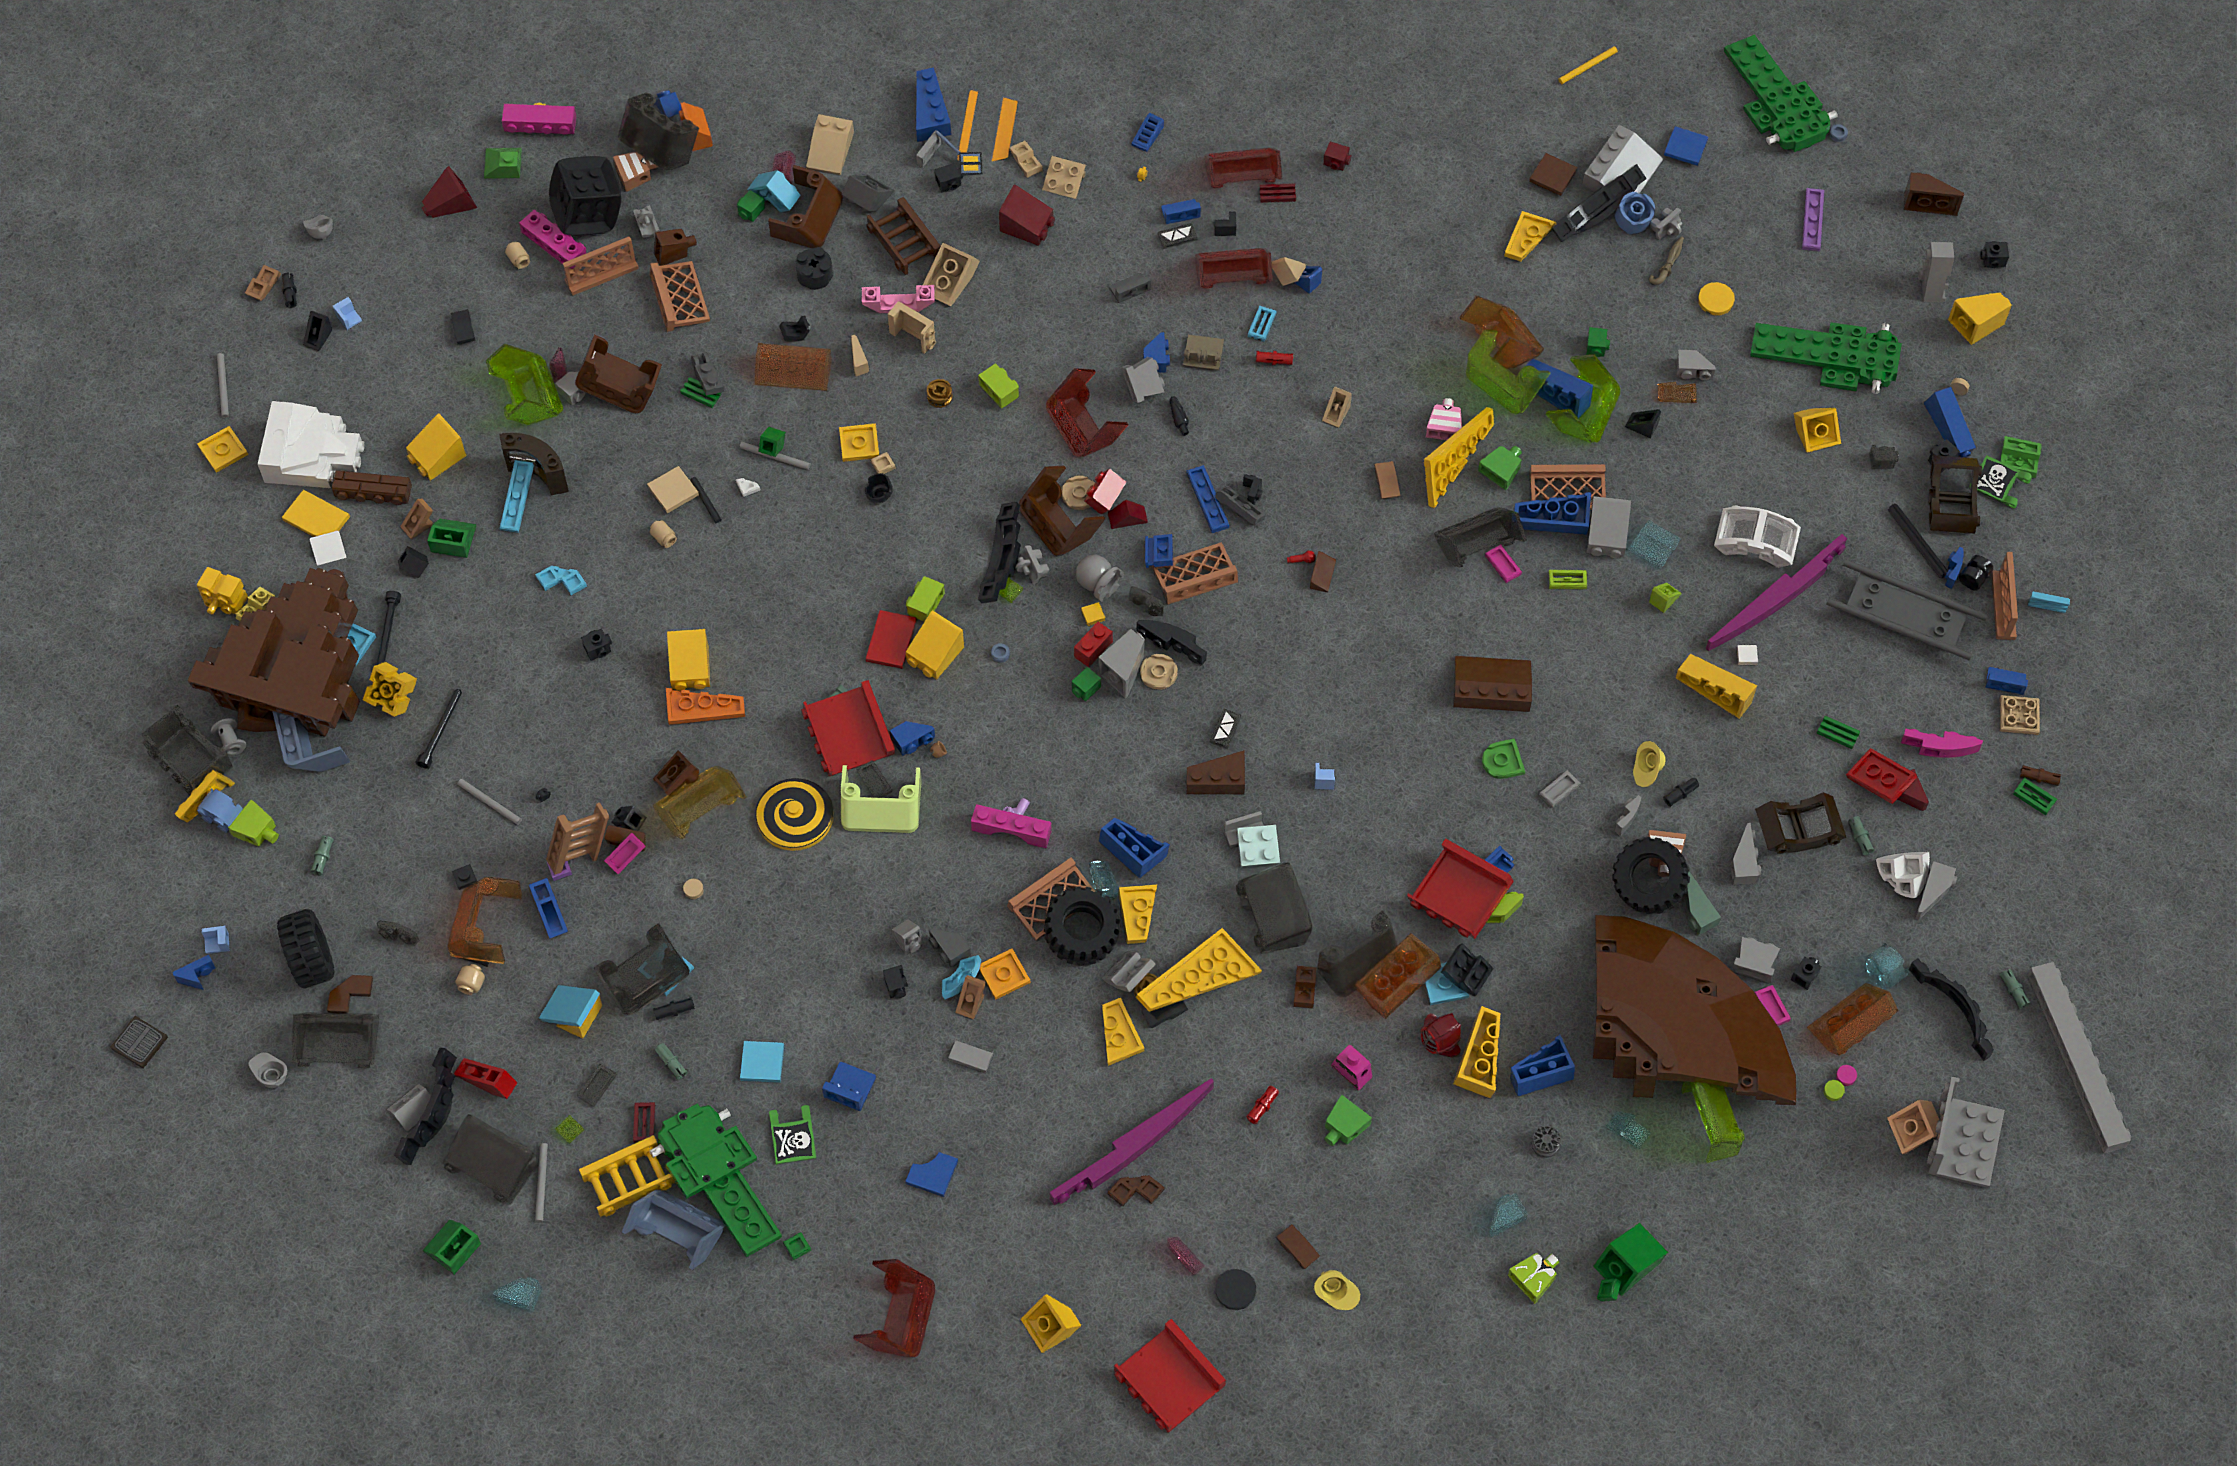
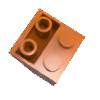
M684 102L681 103L682 110L679 111L682 131L685 132L687 146L691 145L692 151L712 147V138L703 109Z

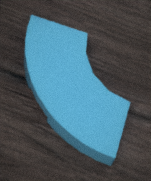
M979 955L960 960L959 967L955 973L942 980V996L944 999L951 998L962 991L967 975L976 977L981 965Z

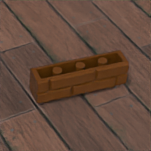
M337 470L332 485L334 497L340 500L350 498L359 502L371 500L378 504L391 502L394 505L408 504L412 488L410 477Z

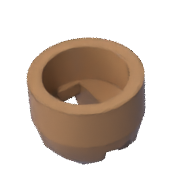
M940 741L934 743L930 748V752H934L932 756L935 758H940L947 754L945 746Z

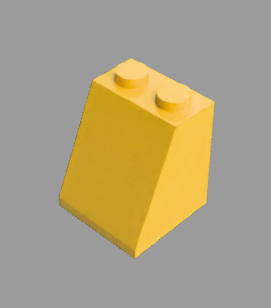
M2000 292L1959 298L1954 301L1948 321L1972 345L2005 324L2012 304Z
M437 414L406 447L408 461L412 465L416 464L421 476H426L430 481L466 457L461 437L440 414Z
M932 610L906 651L907 663L913 668L918 667L921 669L925 676L933 677L937 680L964 648L963 629Z
M706 630L667 631L672 689L682 691L686 688L704 689L705 687H710L709 646Z

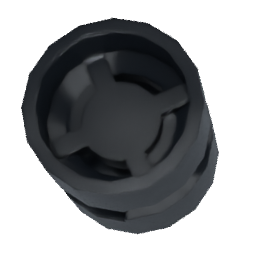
M1973 556L1959 574V581L1962 585L1973 591L1979 590L1985 579L1989 577L1994 569L1992 563L1983 556Z

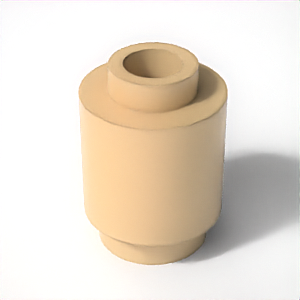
M512 242L507 245L505 253L515 267L523 269L529 265V255L519 242Z
M663 520L655 521L651 525L650 534L661 546L669 548L676 542L675 532Z

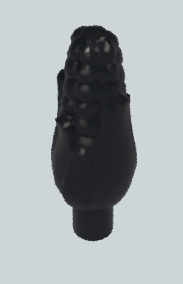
M1172 396L1169 400L1174 424L1180 429L1183 436L1188 435L1187 425L1189 420L1186 412H1184L1179 400Z

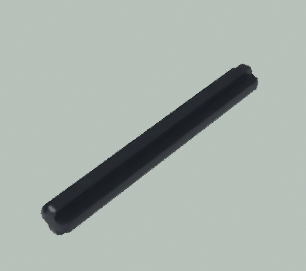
M1896 503L1889 506L1888 511L1938 577L1944 578L1948 572L1947 568Z

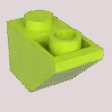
M1508 892L1505 894L1486 923H1504L1522 905L1523 893Z

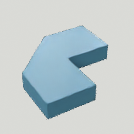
M550 566L535 574L545 591L560 582L563 583L570 595L587 587L582 576L574 569L566 570L560 569L557 566Z

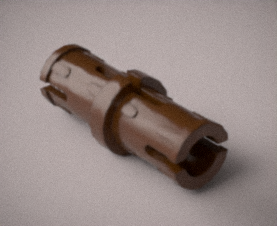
M2022 765L2020 777L2036 780L2037 783L2044 782L2059 786L2061 774L2045 771L2043 768L2036 769Z

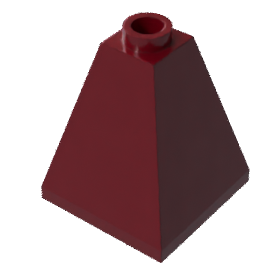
M450 166L443 171L422 201L424 206L421 207L427 216L431 215L433 218L478 208L464 183Z

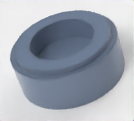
M1834 125L1830 129L1829 136L1836 142H1842L1847 138L1848 130L1843 125Z
M1000 643L992 647L991 657L995 662L1003 663L1009 659L1010 650L1008 646Z

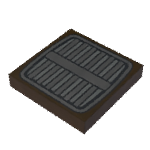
M134 1016L110 1048L144 1069L168 1036L137 1016Z

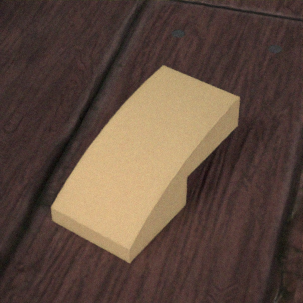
M1026 141L1010 147L1013 157L1027 178L1043 171L1042 165L1036 159L1032 148Z

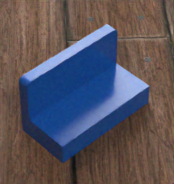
M1195 199L1161 206L1166 224L1201 217V206Z
M1993 667L1988 668L1985 688L2024 695L2028 685L2026 674Z

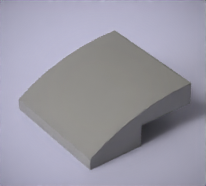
M1127 951L1102 979L1117 989L1131 992L1156 964L1152 959L1141 958L1137 952Z

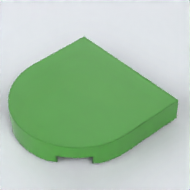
M1515 738L1493 743L1484 751L1482 765L1484 770L1488 771V774L1492 777L1505 779L1525 774Z

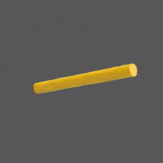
M1613 46L1560 77L1558 81L1561 84L1566 83L1617 53V48Z

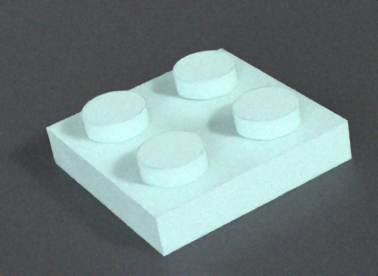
M1276 825L1237 828L1241 868L1280 864Z

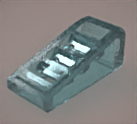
M1090 861L1089 868L1095 892L1098 889L1102 891L1103 897L1108 896L1111 900L1115 899L1119 888L1108 861Z

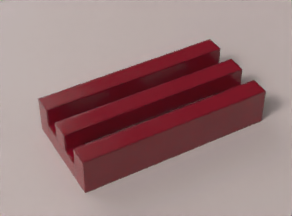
M1295 183L1260 185V203L1296 202Z
M655 1102L635 1103L634 1143L654 1135ZM639 1108H643L642 1136H638ZM647 1108H651L649 1136H646Z

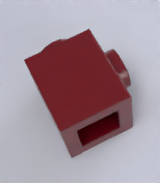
M1329 142L1324 154L1323 165L1329 166L1333 170L1343 171L1345 166H1349L1352 155H1349L1350 147Z

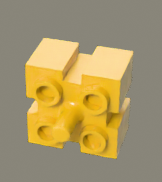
M210 567L206 568L197 583V588L204 604L208 606L207 612L209 614H214L218 607H221V611L226 614H236L248 598L246 590L243 589L244 586L241 579L229 574L227 576L223 575L221 571Z
M384 662L373 667L369 679L373 681V684L367 686L363 701L375 707L382 705V711L395 717L406 712L410 702L407 694L413 692L417 678L406 672L398 674V668Z

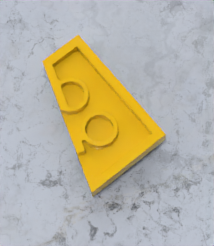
M1522 211L1504 256L1521 262L1552 230L1551 227L1556 222Z
M212 770L204 777L203 782L191 792L189 798L179 806L175 815L188 823L199 814L197 812L198 806L211 789L221 791L227 785L231 787L235 783L230 778Z
M1157 885L1119 887L1118 895L1127 944L1145 943L1147 941Z
M1121 997L1103 1004L1108 1066L1144 1052L1145 1048Z

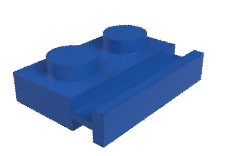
M1172 534L1153 536L1154 538L1146 536V568H1149L1151 565H1154V567L1173 566Z

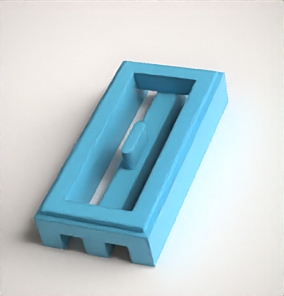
M1259 305L1247 337H1254L1256 340L1260 339L1262 342H1265L1276 316V310ZM1264 311V316L1261 320L1257 332L1255 333L1253 331L1256 327L1261 312ZM1270 313L1271 316H1270V318H1269V320H1268V323H1267V325H1266V327H1265V330H1264V332H1263V335H1261L1260 333H1261V331H1262V328H1263V326H1264V324H1265V321H1266V319H1267L1268 314Z
M2033 591L2029 598L2028 606L2066 613L2070 599Z

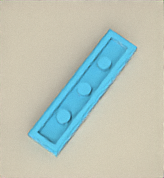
M514 461L500 524V530L519 533L534 467L533 462Z

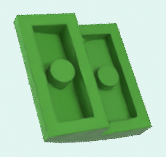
M2005 436L2000 462L2020 471L2028 472L2032 475L2031 478H2036L2041 443Z

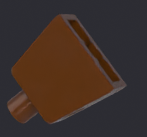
M682 229L656 232L654 255L659 266L687 257L688 247L697 245L694 235L686 237Z

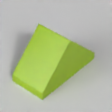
M1664 583L1652 589L1649 603L1665 613L1682 593L1670 584Z

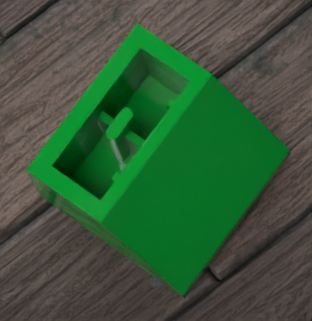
M446 519L437 520L432 525L427 540L430 551L467 558L476 530V524Z
M449 1219L423 1249V1252L455 1275L481 1245L478 1235L466 1226Z

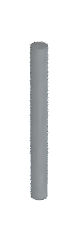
M219 353L217 354L221 416L222 418L229 417L225 360L224 354Z
M745 442L740 444V449L806 470H809L811 463L780 453L776 457L758 452L759 447Z
M460 779L458 781V786L516 825H519L522 821L520 817L465 780Z
M540 1143L535 1222H543L548 1149V1144Z

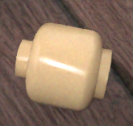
M474 964L463 966L455 981L458 990L467 995L477 993L485 980V976L481 972L482 969Z

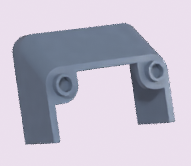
M273 711L283 760L288 767L322 772L350 763V759L340 746L313 755L308 731L298 718Z
M654 1190L632 1204L622 1233L626 1234L633 1229L641 1235L656 1232L688 1249L686 1254L691 1261L689 1268L693 1270L707 1259L720 1238L725 1224L721 1220L665 1191Z

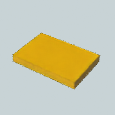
M305 490L299 494L282 516L283 521L313 537L340 531L350 518L349 513Z

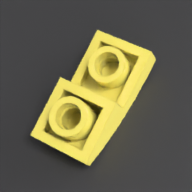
M259 587L248 597V603L236 613V619L241 621L244 611L251 613L252 611H257V609L265 610L270 597H275V595Z

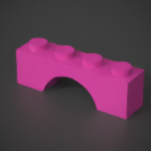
M977 804L971 819L972 831L987 835L997 832L1009 833L1020 837L1027 844L1047 848L1052 832L1050 821Z

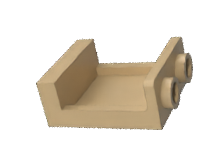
M898 301L888 313L889 333L896 336L903 329L921 340V350L925 354L936 343L934 322Z

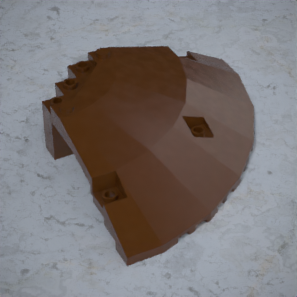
M1595 915L1596 1023L1593 1037V1059L1613 1060V1078L1633 1079V1097L1653 1098L1656 1080H1670L1725 1086L1732 1088V1093H1736V1095L1755 1096L1756 1100L1775 1101L1777 1105H1796V1073L1781 1030L1754 991L1716 956L1676 932L1625 916ZM1744 1081H1749L1750 1084L1746 1085Z

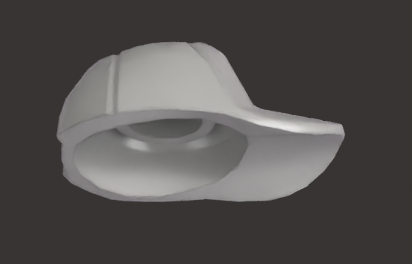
M318 215L311 220L303 221V225L311 237L324 240L332 232L333 220L325 215Z
M259 1053L248 1063L258 1082L265 1087L277 1088L286 1080L287 1066L269 1053Z

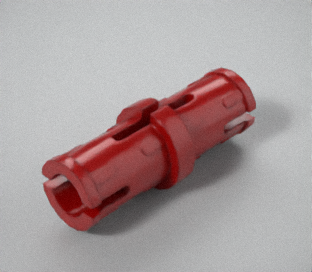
M1256 351V363L1292 365L1293 353Z
M1269 1086L1261 1098L1255 1101V1106L1246 1116L1251 1123L1257 1124L1262 1115L1269 1111L1270 1105L1279 1095V1091L1275 1087Z

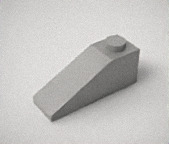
M1933 861L1916 913V920L1922 918L1948 893L1950 887L1954 888L1957 881V876H1954L1956 868Z

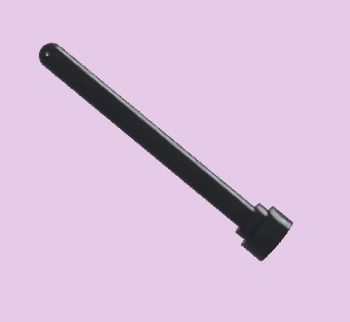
M397 591L386 592L385 601L388 607L377 665L384 663L386 659L395 607L401 600V594Z
M460 689L454 691L425 752L418 755L415 761L417 766L425 769L430 768L433 762L431 755L462 694Z

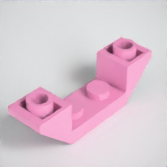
M934 285L916 286V294L881 295L880 287H862V305L878 313H889L899 301L919 312L935 302Z

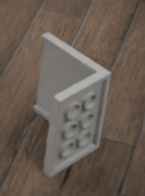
M1951 1077L1950 1082L1945 1083L1939 1100L1940 1117L1935 1131L1937 1136L1933 1141L1927 1163L1930 1164L1928 1174L1989 1188L2005 1110L1953 1098L1960 1078Z

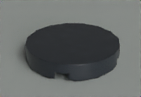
M1240 1269L1225 1271L1216 1282L1215 1293L1217 1300L1230 1310H1241L1248 1307L1256 1295L1254 1279L1249 1273Z

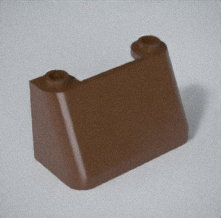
M594 334L577 374L575 385L580 390L632 413L642 412L654 390L662 364L653 360H645L640 367L607 353L608 342Z

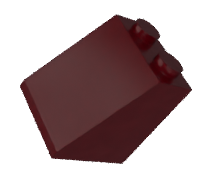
M1013 185L999 210L1000 232L1039 246L1041 241H1045L1048 228L1052 227L1055 222L1051 207L1017 185Z

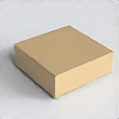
M887 452L871 459V463L877 473L885 474L896 469Z

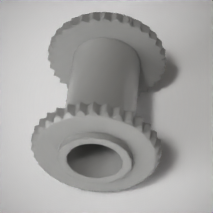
M231 718L222 719L211 728V733L214 736H220L223 743L220 754L224 757L238 755L246 748V742L237 739L234 732L237 722Z

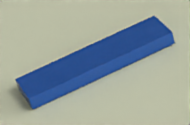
M1204 465L1186 470L1211 532L1215 533L1228 529L1230 525L1220 502L1216 499V492Z

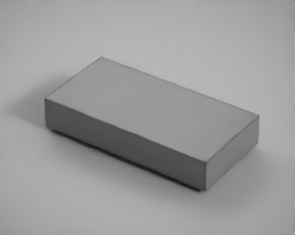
M935 131L916 155L917 165L920 167L926 165L941 145V138Z
M1567 770L1542 790L1539 796L1553 808L1578 788L1581 783Z
M955 1040L948 1060L986 1073L993 1053Z

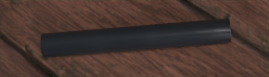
M697 477L691 478L690 482L698 491L699 497L715 523L720 522L722 519Z

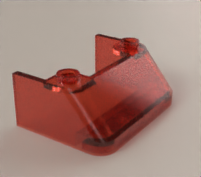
M1260 148L1204 155L1208 183L1213 188L1223 187V184L1226 182L1254 179L1276 182V178L1282 179L1280 150L1276 148Z
M1266 248L1195 254L1198 285L1201 288H1213V284L1243 280L1256 281V284L1267 283V280L1273 282L1271 252Z
M1074 368L1046 403L1047 412L1076 457H1085L1113 444L1128 426L1127 422L1106 421L1099 430L1084 406L1090 397L1086 384L1096 373L1094 369Z
M898 1259L873 1261L872 1265L886 1272L884 1286L888 1292L893 1294L883 1331L874 1330L871 1334H855L853 1339L875 1351L903 1357H916L921 1351L935 1294V1284L932 1279Z

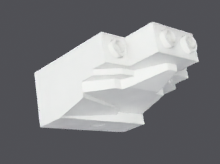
M272 401L258 467L265 483L331 488L336 470L356 472L357 468H360V452L364 451V441L361 440L358 433H345L346 424H343L341 416L319 413L317 407Z

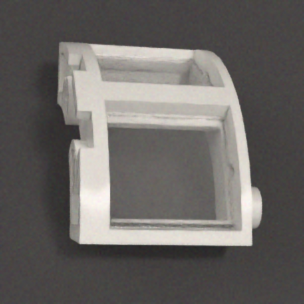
M1734 505L1723 508L1714 546L1724 555H1747L1748 552L1758 554L1760 559L1780 568L1792 565L1801 527L1793 519L1786 518L1772 511Z

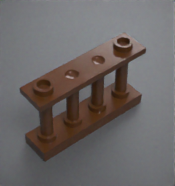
M902 197L897 200V210L887 216L874 221L871 215H868L866 227L871 234L874 233L895 261L894 264L897 270H902L907 275L908 264L927 254H932L936 258L941 245L906 199ZM898 217L906 219V223L885 234L880 229L881 226ZM908 229H913L916 232L913 237L896 246H893L890 242L891 238ZM917 242L925 244V248L904 259L899 254L900 251Z

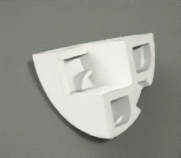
M1929 852L1901 853L1876 859L1881 877L1884 881H1888L1898 894L1909 898H1916L1924 889L1929 872Z

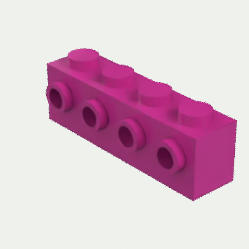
M504 104L502 125L504 132L510 133L526 132L567 135L575 133L577 116L574 106Z
M533 210L519 222L521 233L562 264L586 254V248L582 243H577L571 235L563 234L558 225L551 223L543 213Z

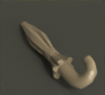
M1681 236L1669 251L1668 260L1659 269V277L1654 279V276L1650 275L1649 281L1651 284L1659 285L1665 281L1667 276H1670L1671 267L1682 250L1684 237Z

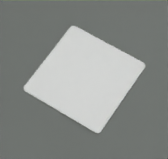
M339 531L310 538L317 565L346 558Z

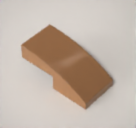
M263 265L257 278L251 280L245 294L262 301L277 282L281 273Z
M1393 461L1374 464L1381 499L1400 497Z

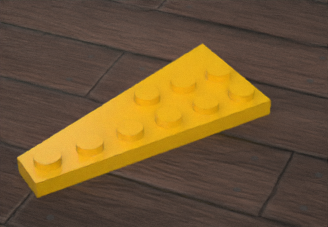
M1221 928L1139 992L1136 998L1150 1012L1260 974L1262 970L1230 935Z

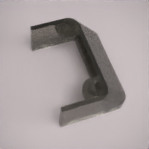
M1501 507L1490 509L1434 533L1435 539L1449 564L1459 568L1463 567L1468 555L1495 544L1509 546L1514 544L1515 540L1527 541L1518 512Z

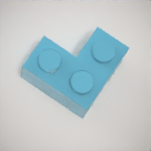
M778 170L758 174L747 189L762 196L765 201L769 200L779 212L790 211L801 196L796 187L790 184L785 175Z

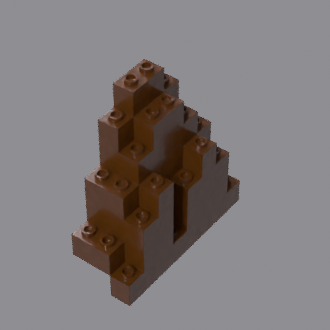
M310 568L304 582L297 581L296 584L291 583V585L284 583L279 596H271L265 610L257 609V611H252L251 613L244 611L239 625L231 624L222 647H209L203 662L195 661L187 680L191 687L209 692L219 706L238 711V701L298 718L308 732L326 737L329 728L335 729L339 718L352 722L360 700L348 682L359 654L347 636L358 609L352 600L344 598L349 587L345 577L339 573L330 574L321 568Z

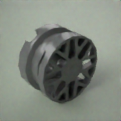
M1541 1126L1533 1134L1532 1149L1539 1156L1551 1157L1559 1150L1561 1137L1555 1128Z

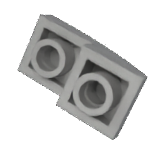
M1639 795L1625 803L1623 815L1616 821L1615 832L1619 836L1630 827L1636 817L1641 801Z

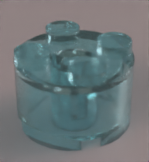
M1886 943L1865 957L1866 965L1863 967L1869 976H1875L1878 980L1876 983L1882 991L1891 989L1909 975V969H1904L1902 965L1905 961L1892 946L1887 948Z

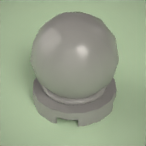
M1097 554L1087 555L1079 561L1076 568L1077 582L1084 589L1094 591V596L1101 602H1103L1104 597L1108 599L1118 589L1120 585L1117 582L1120 577H1124L1122 570L1118 567L1112 568L1106 558Z

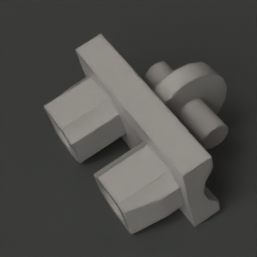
M650 205L640 210H633L642 238L647 240L655 238V233L660 231Z
M1666 208L1661 213L1662 221L1654 218L1650 222V228L1656 232L1655 237L1659 241L1666 234L1679 235L1681 233L1680 209L1676 208L1673 211Z
M1028 545L1025 546L1024 553L1018 558L1019 563L1016 565V569L1018 572H1024L1025 575H1029L1032 584L1038 583L1040 578L1048 575L1049 568L1047 564L1039 565L1038 563L1042 559L1040 549L1032 550L1031 546Z

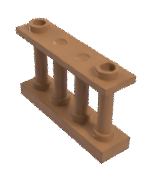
M600 803L596 804L593 815L572 822L567 820L565 814L557 816L546 858L554 875L562 873L565 861L586 854L590 855L593 862L597 860L609 820L607 810L603 809ZM591 824L590 826H587V827H584V828H581V829H578V830H575V831H574V829H576V828H579V827H582V826ZM588 835V836H586V837H583V838H580V839L571 841V840H573V839H576V838H579V837ZM584 845H585V847H582V848H579V849H576V850H573V851L568 852L569 850H572V849H575V848H578V847H581V846H584Z

